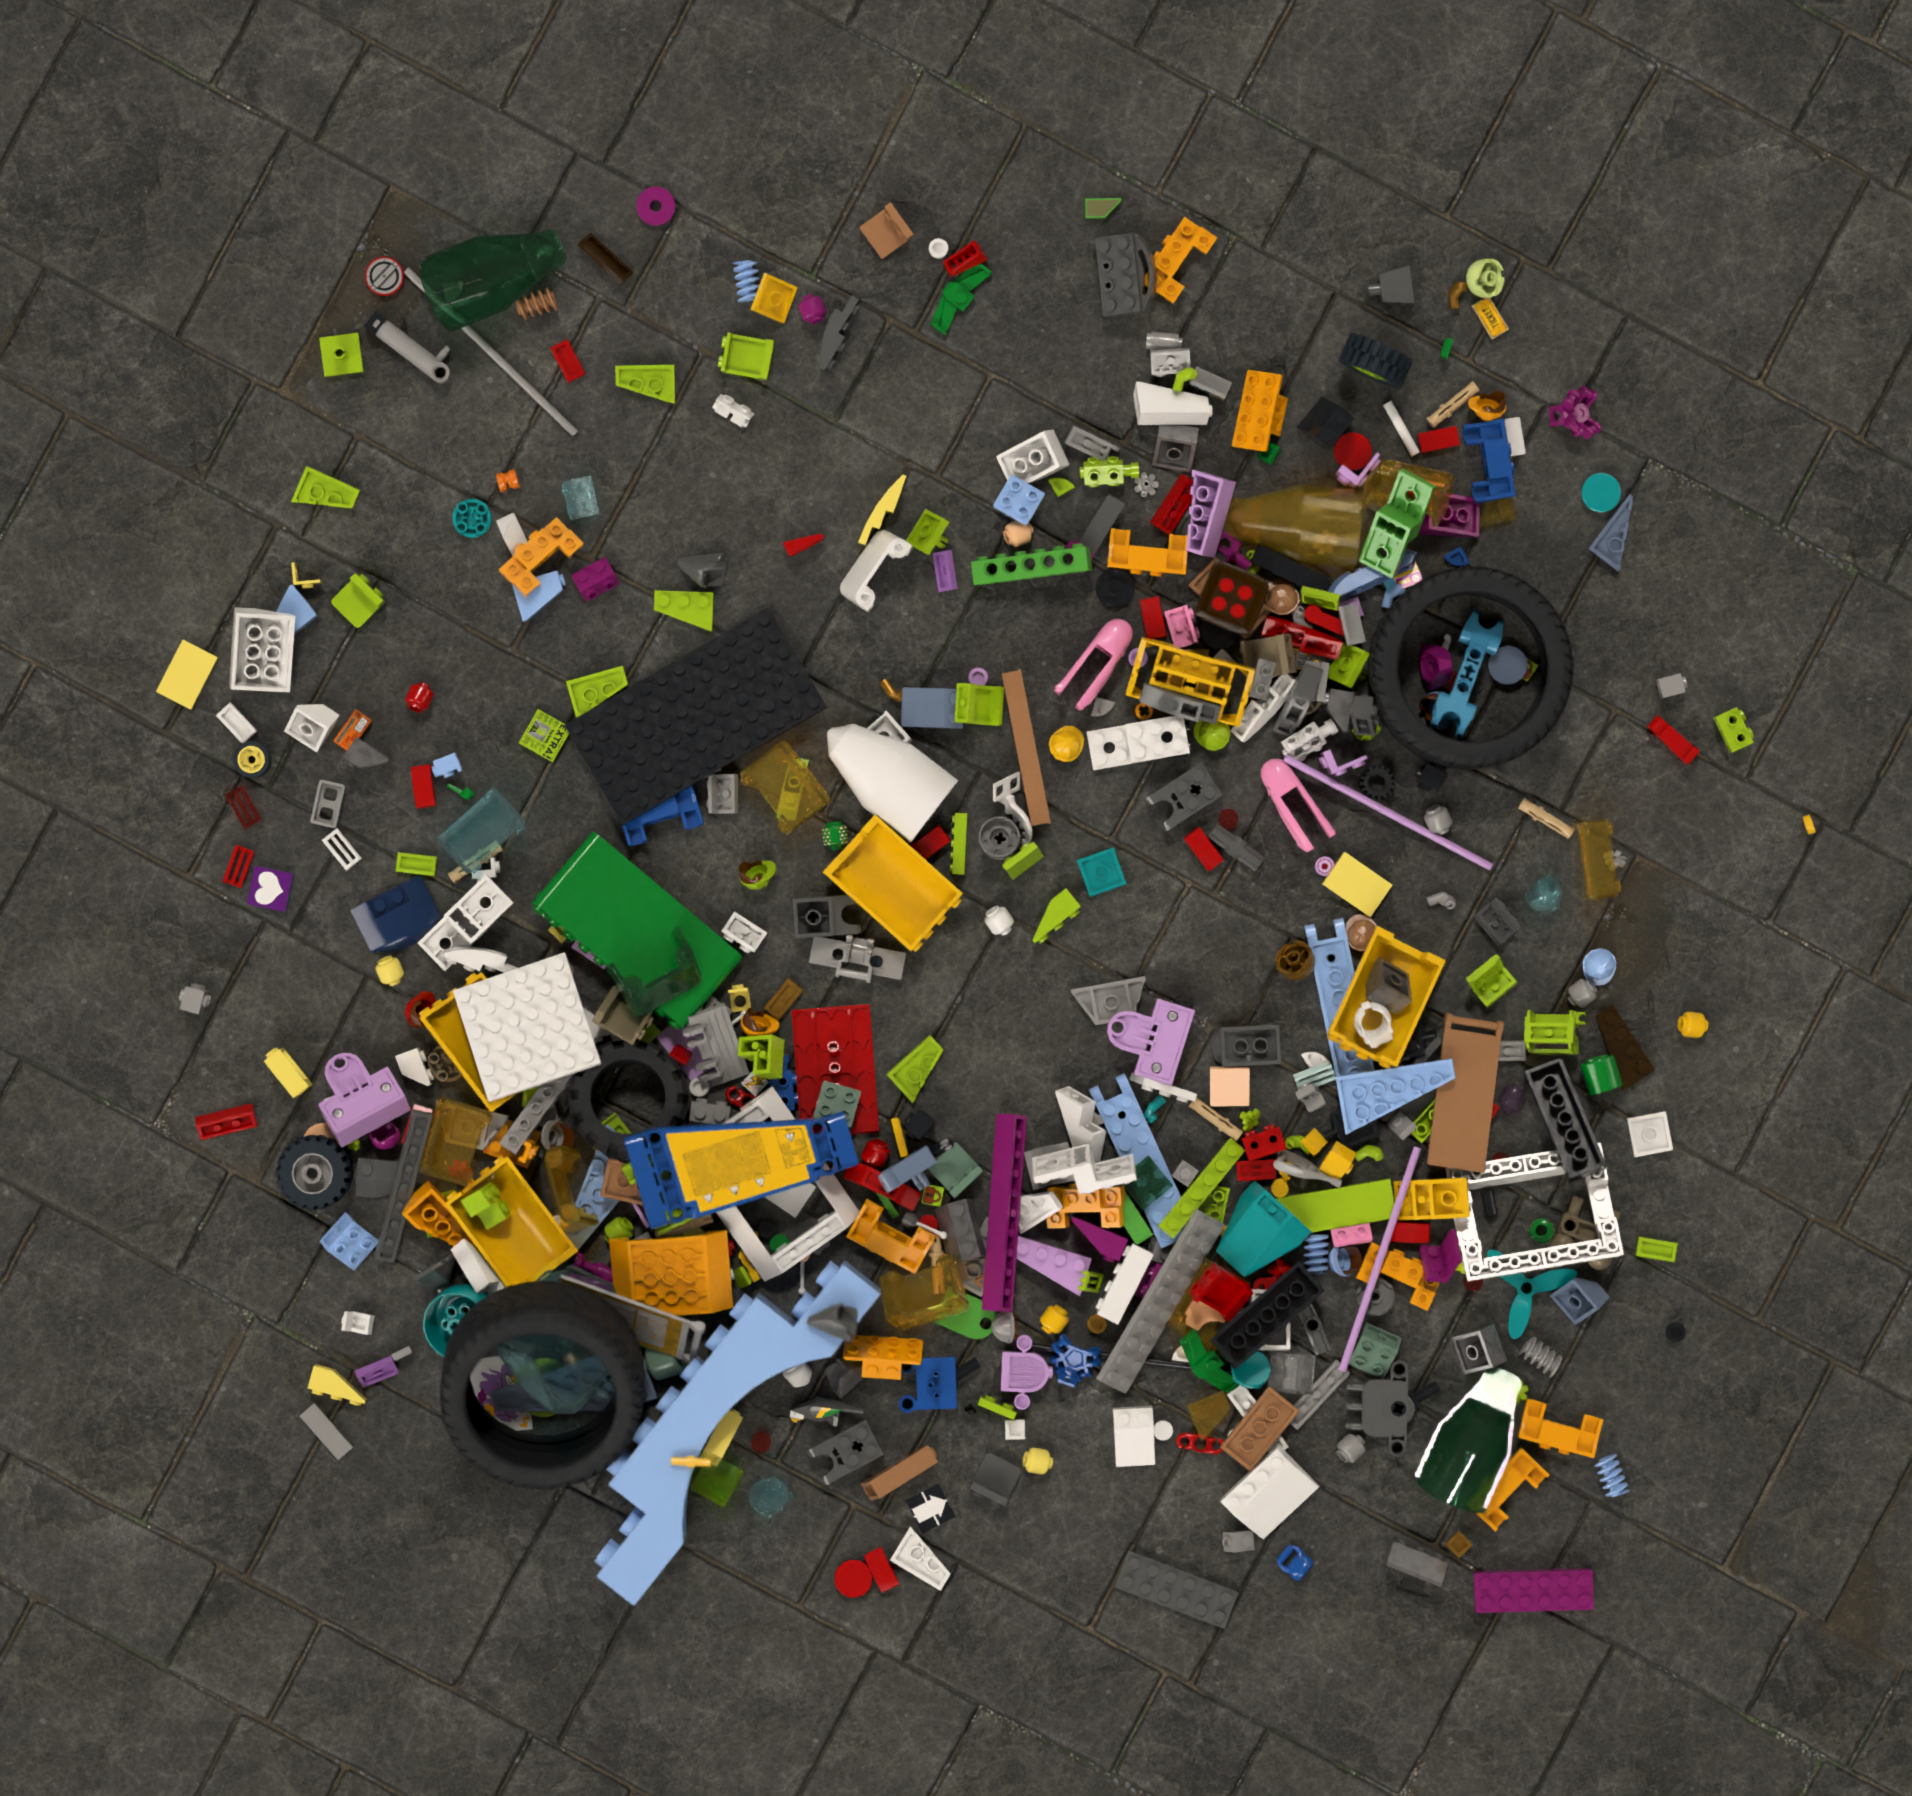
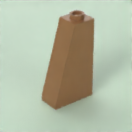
M928 1445L923 1446L862 1482L861 1485L870 1500L880 1499L938 1463L936 1459L937 1454L932 1447Z

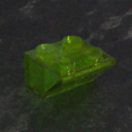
M721 1459L717 1467L712 1464L711 1467L702 1466L690 1489L724 1508L744 1471Z

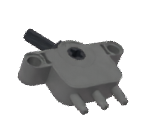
M1396 1359L1389 1368V1378H1370L1364 1383L1346 1384L1347 1390L1361 1391V1403L1346 1404V1410L1361 1411L1360 1423H1346L1345 1429L1364 1431L1367 1435L1373 1437H1387L1389 1452L1395 1457H1400L1406 1452L1407 1422L1413 1417L1415 1409L1420 1407L1418 1403L1439 1393L1441 1389L1438 1383L1434 1381L1414 1393L1411 1390L1408 1391V1366L1403 1360ZM1399 1363L1403 1364L1404 1371L1396 1374L1394 1366ZM1396 1403L1403 1405L1399 1413L1396 1410L1393 1411ZM1395 1442L1402 1444V1449L1399 1452L1392 1451V1445Z

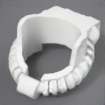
M1369 1001L1361 1003V1008H1358L1354 1017V1027L1358 1034L1364 1038L1365 1043L1371 1049L1379 1047L1380 1044L1390 1042L1393 1039V1029L1391 1028V1015L1388 1009L1377 1002L1369 1003ZM1369 1008L1383 1015V1023L1376 1030H1365L1361 1024L1362 1018L1365 1015L1364 1011Z

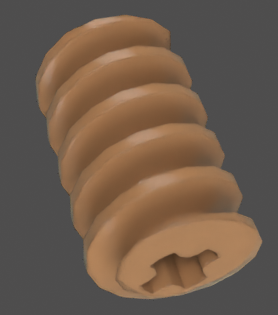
M545 288V294L538 290L537 296L530 292L529 299L523 294L522 301L515 296V304L520 319L521 315L524 319H528V313L535 317L536 311L543 315L544 308L550 313L551 306L555 311H558L553 289L550 292L548 288Z

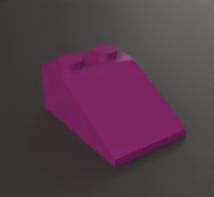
M1434 491L1419 534L1478 538L1480 503L1473 504L1472 497Z
M1072 1215V1221L1103 1255V1259L1112 1263L1115 1260H1120L1128 1241L1127 1237Z

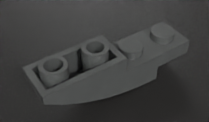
M853 295L842 312L836 308L834 309L825 328L820 355L821 370L823 372L826 369L831 370L836 362L834 356L837 352L841 353L846 345L844 342L845 337L839 333L846 331L850 324L847 320L851 314L855 316L860 308V305H858L859 299Z
M1307 663L1304 664L1289 692V697L1272 727V731L1290 737L1295 728L1299 727L1316 692L1323 669Z
M1145 682L1139 698V702L1150 707L1196 722L1201 720L1216 724L1221 709V704L1184 695L1183 693Z

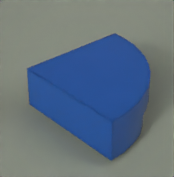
M1461 546L1443 556L1448 563L1454 566L1470 564Z

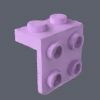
M1377 452L1359 476L1342 465L1335 473L1338 476L1337 480L1344 486L1348 484L1353 489L1356 485L1360 487L1368 478L1367 471L1370 470L1372 472L1381 461L1378 459L1380 454Z
M1329 749L1320 753L1321 758H1319L1322 769L1326 768L1329 775L1334 774L1336 777L1346 773L1347 767L1352 766L1355 769L1364 765V760L1368 759V757L1365 755L1338 767Z

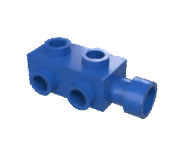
M784 1054L782 1078H785L787 1082L785 1085H781L779 1083L780 1078L769 1079V1086H773L780 1098L786 1097L788 1099V1103L785 1105L791 1112V1110H795V1105H798V1093H794L793 1086L797 1085L796 1074H792V1070H788L789 1054Z

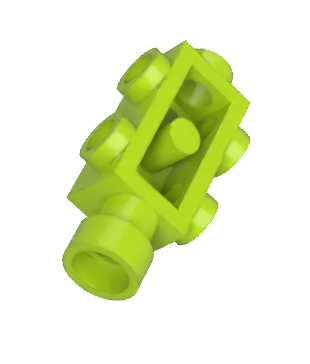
M1116 456L1108 457L1104 461L1091 457L1083 462V467H1080V479H1084V485L1089 487H1098L1102 484L1118 486L1124 483V477L1139 478L1138 462L1123 465V460H1119Z

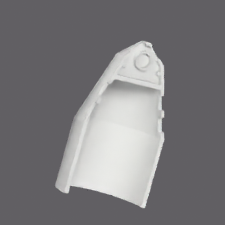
M856 724L832 727L827 732L828 755L859 802L866 810L879 817L887 826L909 843L914 840L920 829L958 782L951 774L909 743H903L894 740L892 737L880 735L875 731Z

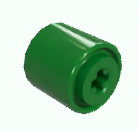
M1599 1055L1585 1060V1063L1580 1065L1589 1095L1599 1094L1623 1085L1614 1055Z

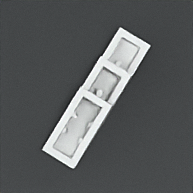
M1290 674L1280 675L1274 685L1269 687L1266 701L1252 699L1244 710L1240 726H1233L1231 732L1245 743L1286 702L1296 679Z

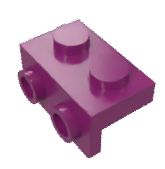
M606 557L571 575L585 601L596 598L601 593L614 588L620 583Z

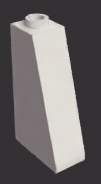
M1136 382L1133 397L1138 425H1207L1209 417H1212V405H1209L1208 397L1183 391L1178 392L1170 388L1144 382Z

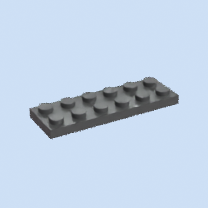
M1130 1550L1127 1551L1114 1586L1120 1590L1223 1629L1226 1627L1238 1595L1236 1590Z

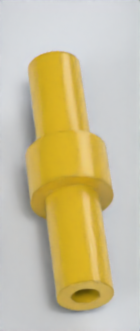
M687 1456V1458L671 1457V1465H685L687 1468H695V1466L711 1467V1459L695 1458V1456Z

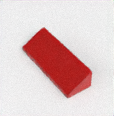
M1184 474L1179 476L1150 521L1152 525L1167 535L1172 533L1192 502L1190 492L1193 480Z
M252 1103L195 1118L201 1140L258 1127Z

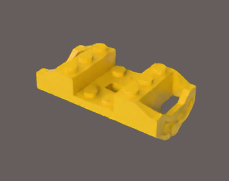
M1141 637L1125 695L1137 699L1140 698L1142 690L1135 686L1144 650L1147 647L1158 646L1159 649L1149 684L1221 704V709L1217 721L1237 727L1240 726L1248 694L1252 686L1255 668L1220 657L1215 659L1180 649V646ZM1235 669H1239L1247 678L1237 713L1223 714ZM1185 678H1187L1186 682L1196 684L1195 689L1186 685L1183 686Z

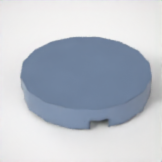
M1508 645L1499 647L1495 656H1490L1488 663L1489 672L1493 679L1504 685L1516 684L1522 680L1528 666L1523 652L1514 646Z

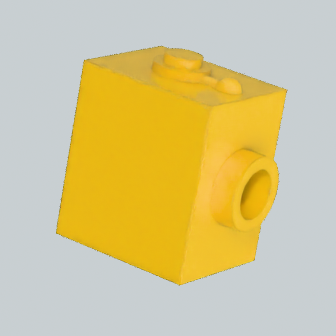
M1336 1141L1323 1159L1319 1170L1332 1178L1341 1179L1344 1173L1349 1174L1354 1164L1352 1162L1356 1152Z

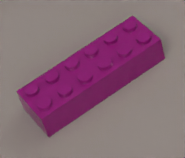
M1591 1568L1473 1571L1474 1611L1476 1613L1594 1610L1593 1570Z

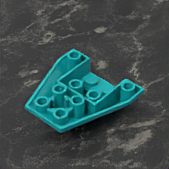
M1253 1181L1241 1194L1216 1252L1242 1276L1247 1277L1299 1247L1310 1235L1311 1231L1256 1181Z

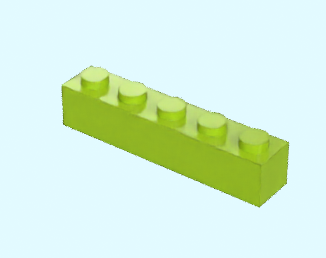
M955 813V815H952V823H955V825L952 827L954 840H951L953 852H951L950 859H953V864H950V872L952 874L964 875L967 813Z

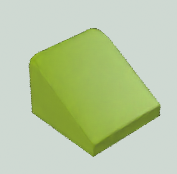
M742 1265L733 1270L735 1281L739 1288L752 1284V1279L745 1266Z

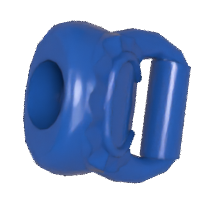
M1288 1545L1277 1558L1279 1568L1283 1572L1290 1574L1297 1581H1300L1314 1564L1313 1560L1305 1555L1300 1547L1295 1545ZM1295 1550L1297 1555L1288 1563L1287 1567L1284 1566L1283 1563Z

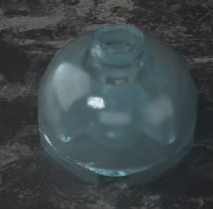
M1550 875L1540 878L1531 885L1534 888L1530 893L1528 890L1525 892V901L1533 910L1540 913L1556 911L1564 897V888L1556 875L1553 878Z

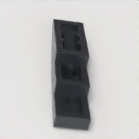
M1258 544L1251 559L1253 564L1301 588L1305 586L1327 591L1331 582L1329 578Z

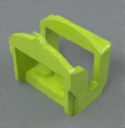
M1528 1010L1527 1017H1525L1524 1042L1530 1054L1555 1056L1579 1054V1039L1575 1035V1028L1586 1024L1584 1021H1580V1016L1586 1015V1013L1570 1010L1569 1014H1535L1532 1010ZM1535 1043L1568 1044L1569 1049H1535Z

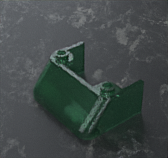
M679 927L672 931L680 946L674 955L675 962L678 965L676 969L644 985L637 976H629L623 980L614 963L610 964L607 968L630 1010L636 1016L648 1014L694 988L702 979L695 955Z

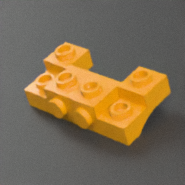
M1184 217L1172 236L1167 235L1162 242L1164 247L1161 252L1156 251L1153 256L1157 276L1155 293L1174 304L1184 286L1172 277L1193 247L1206 255L1217 240V237ZM1149 270L1145 275V287L1147 288L1149 286Z
M557 517L539 532L535 530L528 537V542L519 544L514 549V556L499 569V572L525 598L541 584L532 573L552 556L558 548L570 559L576 550L584 546V543L571 529L569 530Z
M1111 528L1108 568L1130 570V574L1142 575V571L1150 572V576L1161 577L1162 573L1186 575L1187 535L1169 534L1168 549L1129 545L1130 530Z
M1070 1183L1069 1186H1052L1047 1188V1191L1054 1192L1063 1206L1062 1209L1046 1218L1047 1228L1069 1227L1070 1212H1101L1102 1228H1116L1125 1225L1124 1185H1114L1108 1189L1102 1188L1092 1193L1079 1194L1076 1183Z
M866 1199L846 1237L867 1248L870 1252L876 1253L887 1261L893 1262L915 1274L936 1236L921 1227L917 1228L912 1238L878 1220L884 1208Z
M1373 1242L1370 1243L1355 1278L1368 1283L1380 1248L1379 1245ZM1387 1249L1380 1272L1415 1288L1409 1303L1428 1311L1440 1282L1425 1281L1421 1260L1414 1257L1410 1260L1404 1257L1405 1253L1397 1249L1390 1251Z
M1526 1398L1517 1435L1518 1438L1540 1443L1539 1447L1544 1449L1558 1448L1559 1453L1566 1455L1573 1452L1591 1458L1595 1457L1603 1424L1602 1418L1583 1414L1580 1427H1571L1543 1419L1547 1404Z
M1522 1448L1505 1463L1500 1462L1494 1469L1495 1473L1491 1477L1487 1476L1480 1485L1482 1487L1480 1491L1467 1503L1495 1532L1498 1530L1499 1525L1509 1518L1499 1506L1525 1479L1537 1489L1541 1481L1549 1476Z

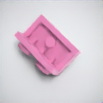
M1187 605L1164 612L1174 645L1180 646V648L1198 643L1197 639L1201 638L1198 627H1194L1192 620L1195 619L1193 610L1188 608Z
M1369 1223L1331 1229L1333 1248L1370 1243L1373 1240Z

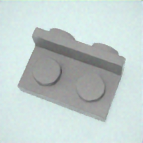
M1190 348L1150 350L1151 374L1156 377H1165L1167 374L1176 375L1179 371L1191 367Z

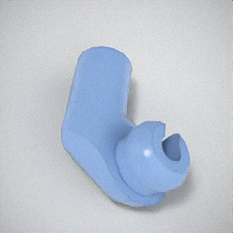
M1394 584L1390 589V594L1385 590L1382 607L1389 608L1392 605L1393 598L1402 595L1406 588L1402 589L1401 584Z

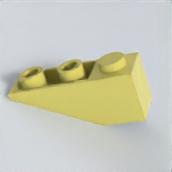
M318 1364L313 1366L308 1389H312L311 1393L323 1396V1393L330 1394V1398L339 1401L345 1398L350 1400V1404L357 1406L367 1402V1399L335 1369Z

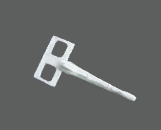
M1016 772L993 784V801H999L1004 804L1005 813L1012 814L1015 823L1020 821L1019 828L1025 830L1022 832L1025 839H1022L1023 846L1026 843L1031 844L1032 827L1028 816L1016 804L1015 796L1011 795L1020 790V772ZM1017 777L1016 787L1010 790L1011 780ZM1003 784V792L996 797L997 787Z

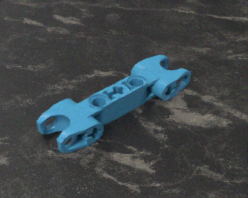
M1477 609L1473 610L1470 618L1466 621L1458 639V642L1468 646L1450 695L1440 691L1432 710L1430 727L1436 729L1441 719H1451L1457 726L1455 737L1461 739L1464 731L1469 726L1477 708L1476 705L1467 701L1484 654L1486 652L1495 656L1503 637L1504 620L1499 619L1494 628L1485 629L1478 622L1479 610ZM1470 655H1474L1477 659L1471 658ZM1466 672L1469 673V674H1468V676H1469L1468 679H1465V678H1464L1465 675H1466ZM1458 688H1462L1465 692L1459 691Z

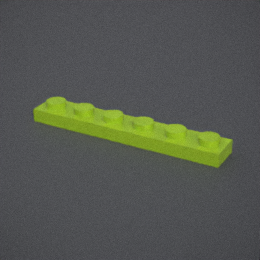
M1229 1138L1158 1224V1227L1173 1239L1191 1218L1195 1209L1200 1207L1245 1150L1232 1138Z

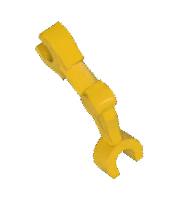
M741 1249L738 1256L742 1264L749 1271L753 1282L760 1280L759 1273Z

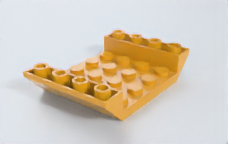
M727 1230L707 1231L704 1235L629 1240V1237L609 1238L614 1294L675 1316L715 1313L734 1307Z

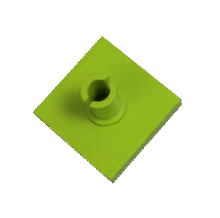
M359 333L319 338L324 377L364 372Z
M925 509L906 542L927 555H930L935 545L943 549L946 545L940 541L948 543V538L942 534L949 521Z
M1343 642L1338 659H1333L1329 666L1328 679L1352 689L1357 678L1359 680L1366 678L1361 673L1368 675L1367 669L1363 668L1370 654L1355 646H1346V643Z

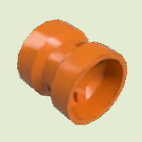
M515 469L509 470L508 473H496L500 492H505L509 488H520Z

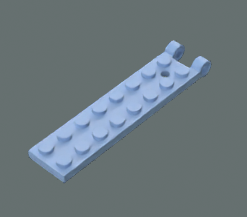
M1343 918L1333 920L1337 937L1318 941L1315 925L1304 926L1308 945L1315 956V967L1313 970L1326 1033L1355 973ZM1330 954L1335 956L1333 962H1329L1327 959ZM1328 1039L1335 1076L1375 1070L1373 1060L1369 1058L1367 1061L1362 1060L1356 1056V1052L1351 1050L1350 1052L1344 1051L1339 1048V1043Z
M1123 1073L1116 1077L1122 1094L1104 1101L1098 1085L1090 1088L1089 1091L1093 1100L1096 1101L1095 1105L1103 1118L1105 1127L1119 1157L1130 1154L1134 1155L1137 1180L1131 1183L1162 1249L1175 1243L1186 1226L1185 1224L1173 1239L1158 1227V1224L1181 1196L1126 1075ZM1119 1112H1125L1126 1117L1120 1119L1118 1117Z

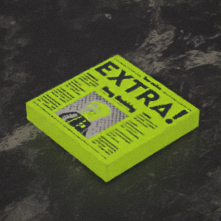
M538 709L520 739L519 744L554 762L569 736V732L564 723Z

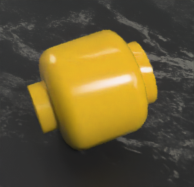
M1685 1012L1679 1017L1677 1027L1684 1037L1700 1038L1708 1030V1021L1705 1020L1702 1013Z
M1057 1304L1055 1306H1048L1040 1317V1322L1043 1325L1041 1328L1050 1335L1052 1332L1056 1334L1061 1333L1069 1321L1068 1312Z

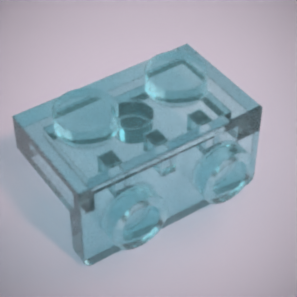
M591 476L562 482V493L566 499V509L571 521L600 514Z

